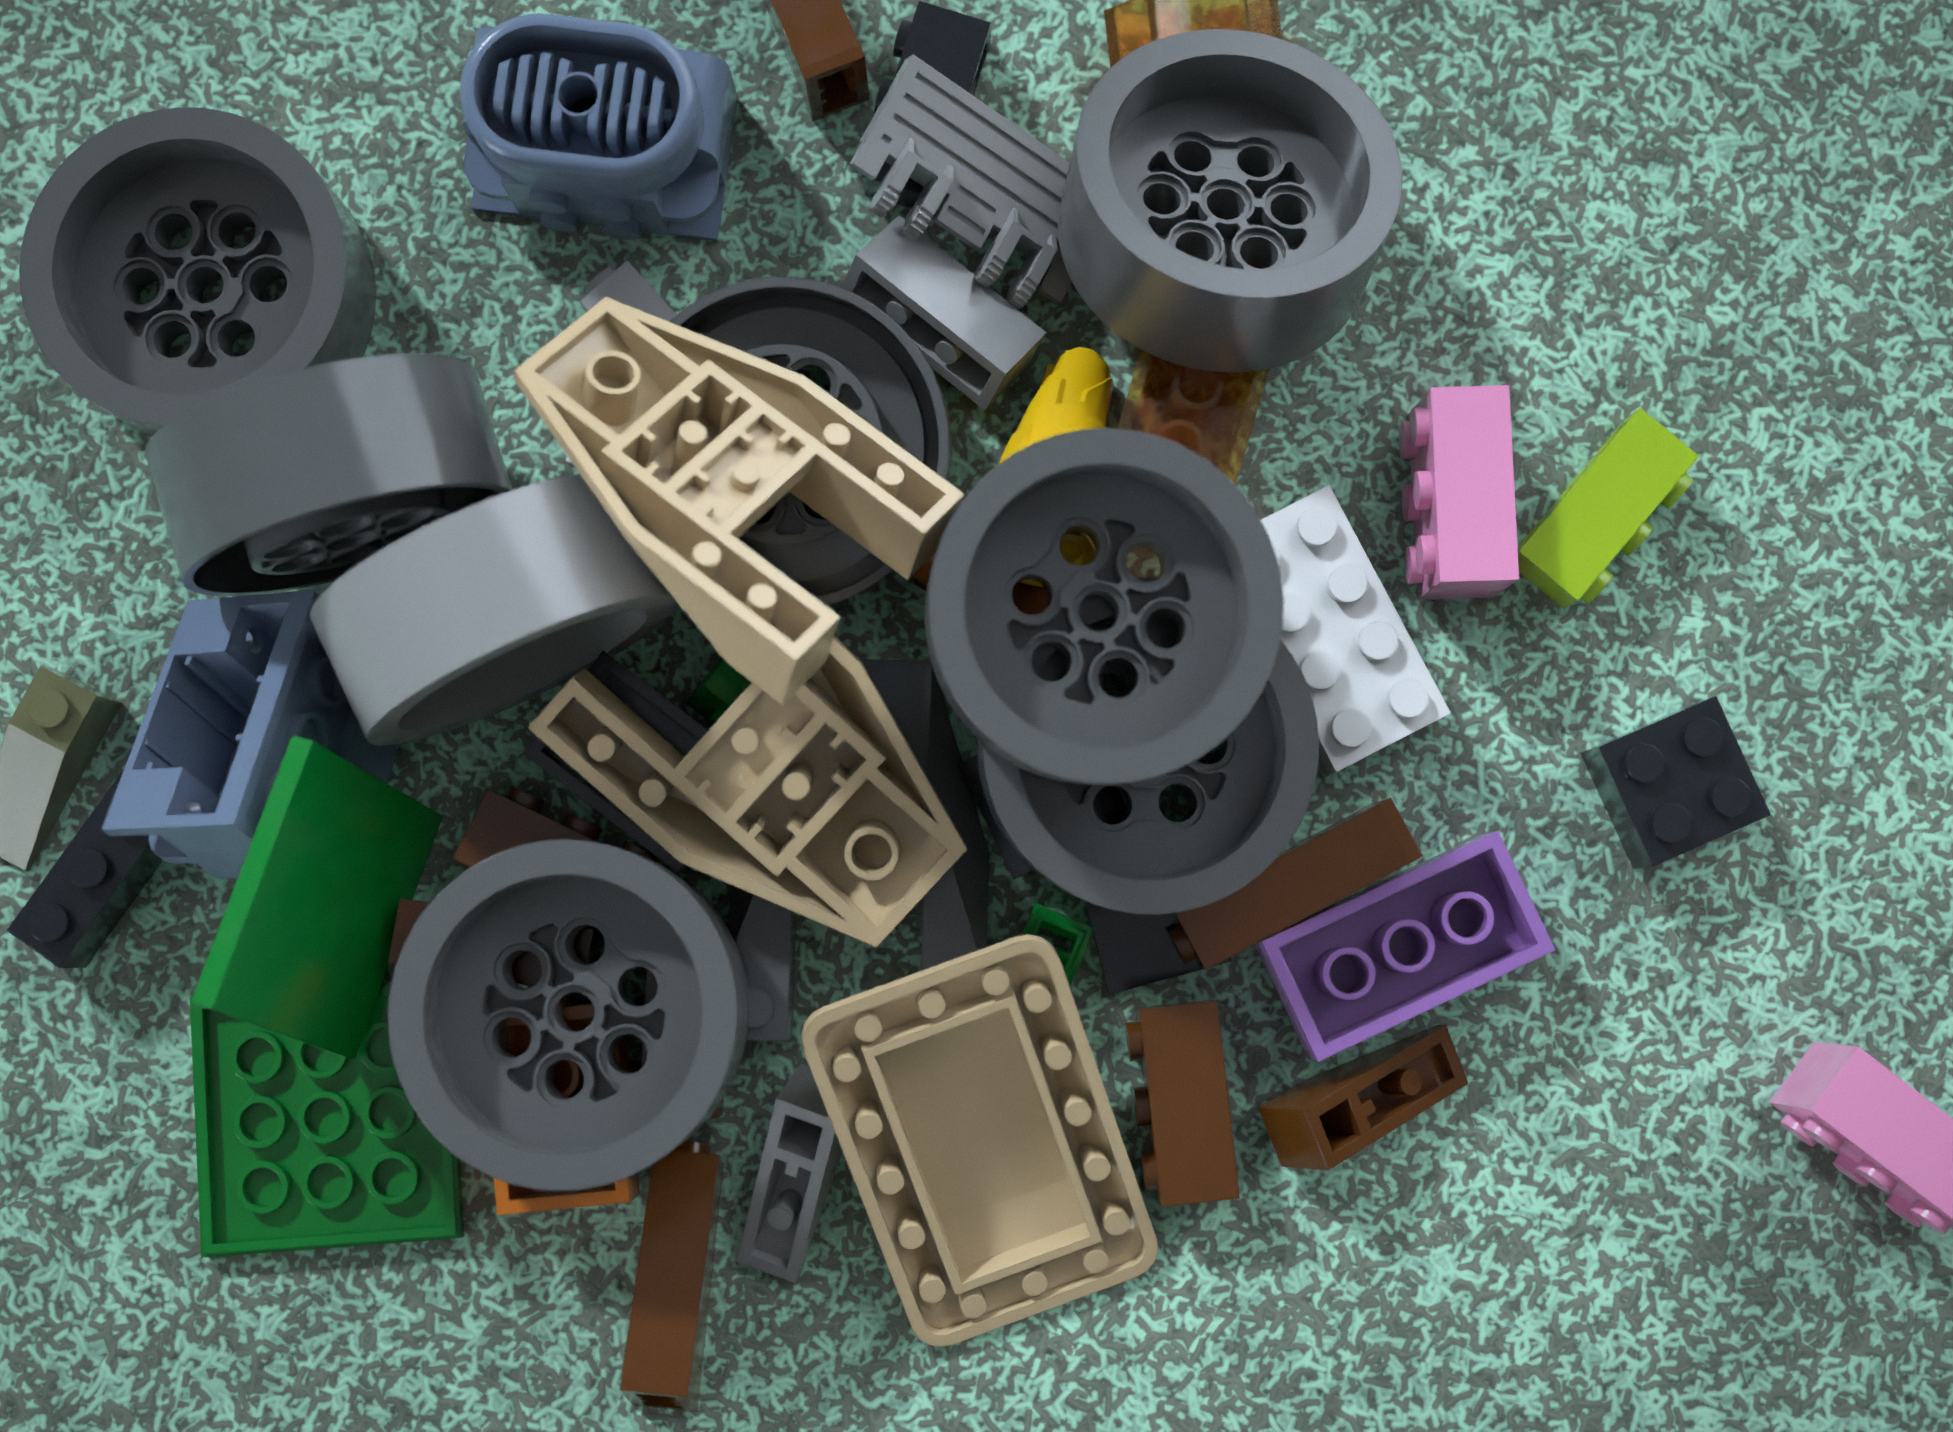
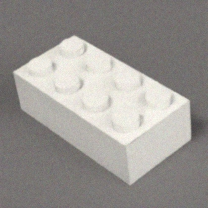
M1330 485L1261 519L1277 556L1282 579L1284 609L1281 640L1297 662L1312 696L1319 735L1318 764L1325 777L1450 714L1451 712Z

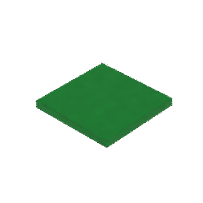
M293 736L285 752L194 992L192 1002L355 1060L390 964L388 960L399 899H413L443 816L315 741Z
M392 982L382 983L355 1060L193 1003V997H190L201 1258L464 1237L460 1158L435 1138L421 1121L406 1096L393 1061L388 1023Z

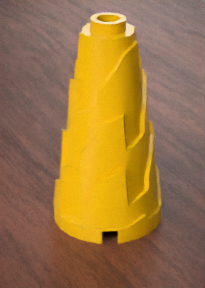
M1084 347L1066 350L1064 354L1057 358L1055 364L1047 366L1040 387L1030 402L1016 432L1009 439L999 463L1035 442L1058 434L1077 430L1106 428L1113 380L1110 378L1111 371L1107 362L1096 351ZM1070 531L1061 536L1059 542L1060 552L1066 561L1076 566L1087 565L1093 561L1095 547L1091 538L1085 533ZM1025 579L1019 582L1043 587L1041 583L1035 580Z

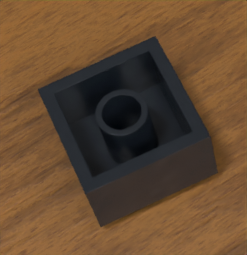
M1717 696L1689 705L1580 753L1633 869L1653 867L1771 815Z

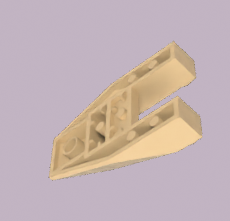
M608 297L603 298L514 370V381L630 545L726 662L781 705L826 663L840 616L737 538L789 491L905 579L909 580L938 551L940 541L950 519L964 497V493L807 377Z
M835 635L826 663L783 705L752 682L685 757L585 668L569 680L527 727L680 863L874 947H877L967 850L966 844L863 663Z

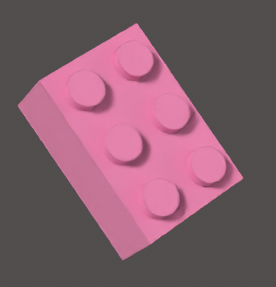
M1509 385L1431 387L1408 414L1409 421H1401L1399 428L1400 456L1402 459H1410L1412 482L1404 483L1402 513L1404 521H1413L1415 545L1406 547V581L1408 584H1416L1417 600L1493 598L1519 580Z
M1814 1041L1769 1102L1785 1114L1780 1124L1789 1133L1807 1145L1814 1147L1818 1142L1836 1153L1838 1156L1832 1164L1851 1180L1864 1187L1872 1183L1879 1189L1887 1192L1890 1197L1885 1202V1205L1908 1223L1916 1227H1920L1924 1223L1942 1235H1945L1949 1229L1953 1230V1118L1859 1046Z

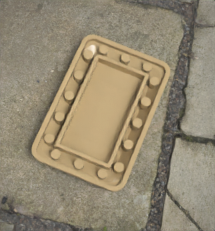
M1029 934L1013 937L826 1005L813 1012L806 1020L801 1034L804 1054L911 1327L920 1340L928 1345L939 1347L954 1345L1133 1279L1146 1272L1155 1262L1158 1253L1157 1238L1061 961L1052 944L1042 937Z

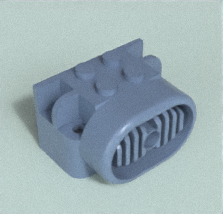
M537 13L522 15L509 19L496 27H483L476 31L474 48L465 63L460 82V102L464 115L462 127L468 135L464 157V171L471 186L474 188L471 203L473 211L540 219L539 224L541 226L561 232H574L577 230L578 224L602 227L601 231L605 235L624 240L638 239L640 232L718 241L738 102L731 70L725 61L707 53L677 49L660 34L638 25ZM585 103L594 104L590 110L584 112ZM575 104L577 111L583 113H573L570 110Z
M316 590L187 601L102 831L109 836L150 835L149 843L151 850L165 862L174 864L197 863L217 878L237 880L290 739L293 736L315 741L388 784L395 761L396 744L381 746L373 745L367 741L310 619L311 608L320 596Z

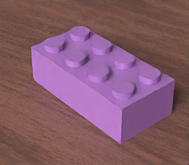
M1499 831L1479 835L1338 901L1254 945L1307 1058L1317 1062L1556 950Z

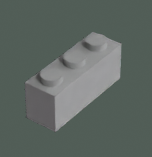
M899 215L855 255L841 288L869 301L890 316L923 353L933 370L983 410H986L1027 368L1047 332L989 286L988 288L975 281L974 273L967 270L932 242L925 234H921L916 240L904 234L902 228L904 227L905 219Z

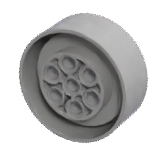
M581 474L531 484L492 497L448 515L401 538L370 556L330 585L313 604L310 611V619L367 741L373 745L383 746L411 742L468 725L550 690L570 680L584 668L588 670L603 650L613 657L645 637L672 614L677 606V601L630 545Z

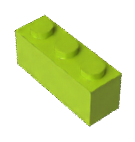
M1641 407L1638 408L1620 424L1518 545L1519 572L1563 609L1579 601L1580 598L1589 604L1612 579L1613 574L1606 567L1620 551L1627 556L1631 555L1651 533L1654 527L1646 520L1661 503L1667 509L1670 508L1691 485L1693 479L1686 472L1699 458V455Z

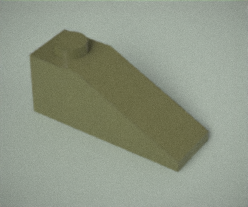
M43 666L39 667L7 725L0 747V858L25 871L30 870L122 705L121 702L66 673Z

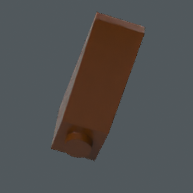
M1436 1025L1305 1079L1258 1107L1281 1167L1329 1171L1468 1084L1446 1025Z

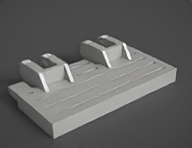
M914 54L908 57L902 64L860 139V146L849 164L850 167L870 180L876 178L885 161L891 165L870 202L869 211L880 218H883L884 215L886 216L887 212H890L896 205L899 194L910 177L924 188L905 218L904 227L902 228L904 234L913 240L919 238L935 213L936 215L932 220L934 223L975 250L981 249L989 232H992L995 236L975 272L974 280L984 287L988 288L989 285L991 286L1003 272L1004 265L1015 248L1027 257L1010 285L1006 301L1020 309L1028 302L1036 290L1054 303H1061L1072 283L1063 262L1058 236L1059 208L1070 162Z

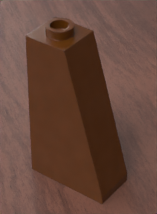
M763 0L812 122L870 100L865 56L840 0Z
M1392 798L1370 804L1284 850L1258 877L1227 897L1203 907L1171 913L1177 925L1169 928L1166 932L1179 950L1177 953L1184 964L1195 959L1201 970H1207L1423 857Z
M685 1141L682 1145L652 1164L620 1391L634 1406L698 1411L724 1169L720 1155L710 1154L711 1147L703 1143Z

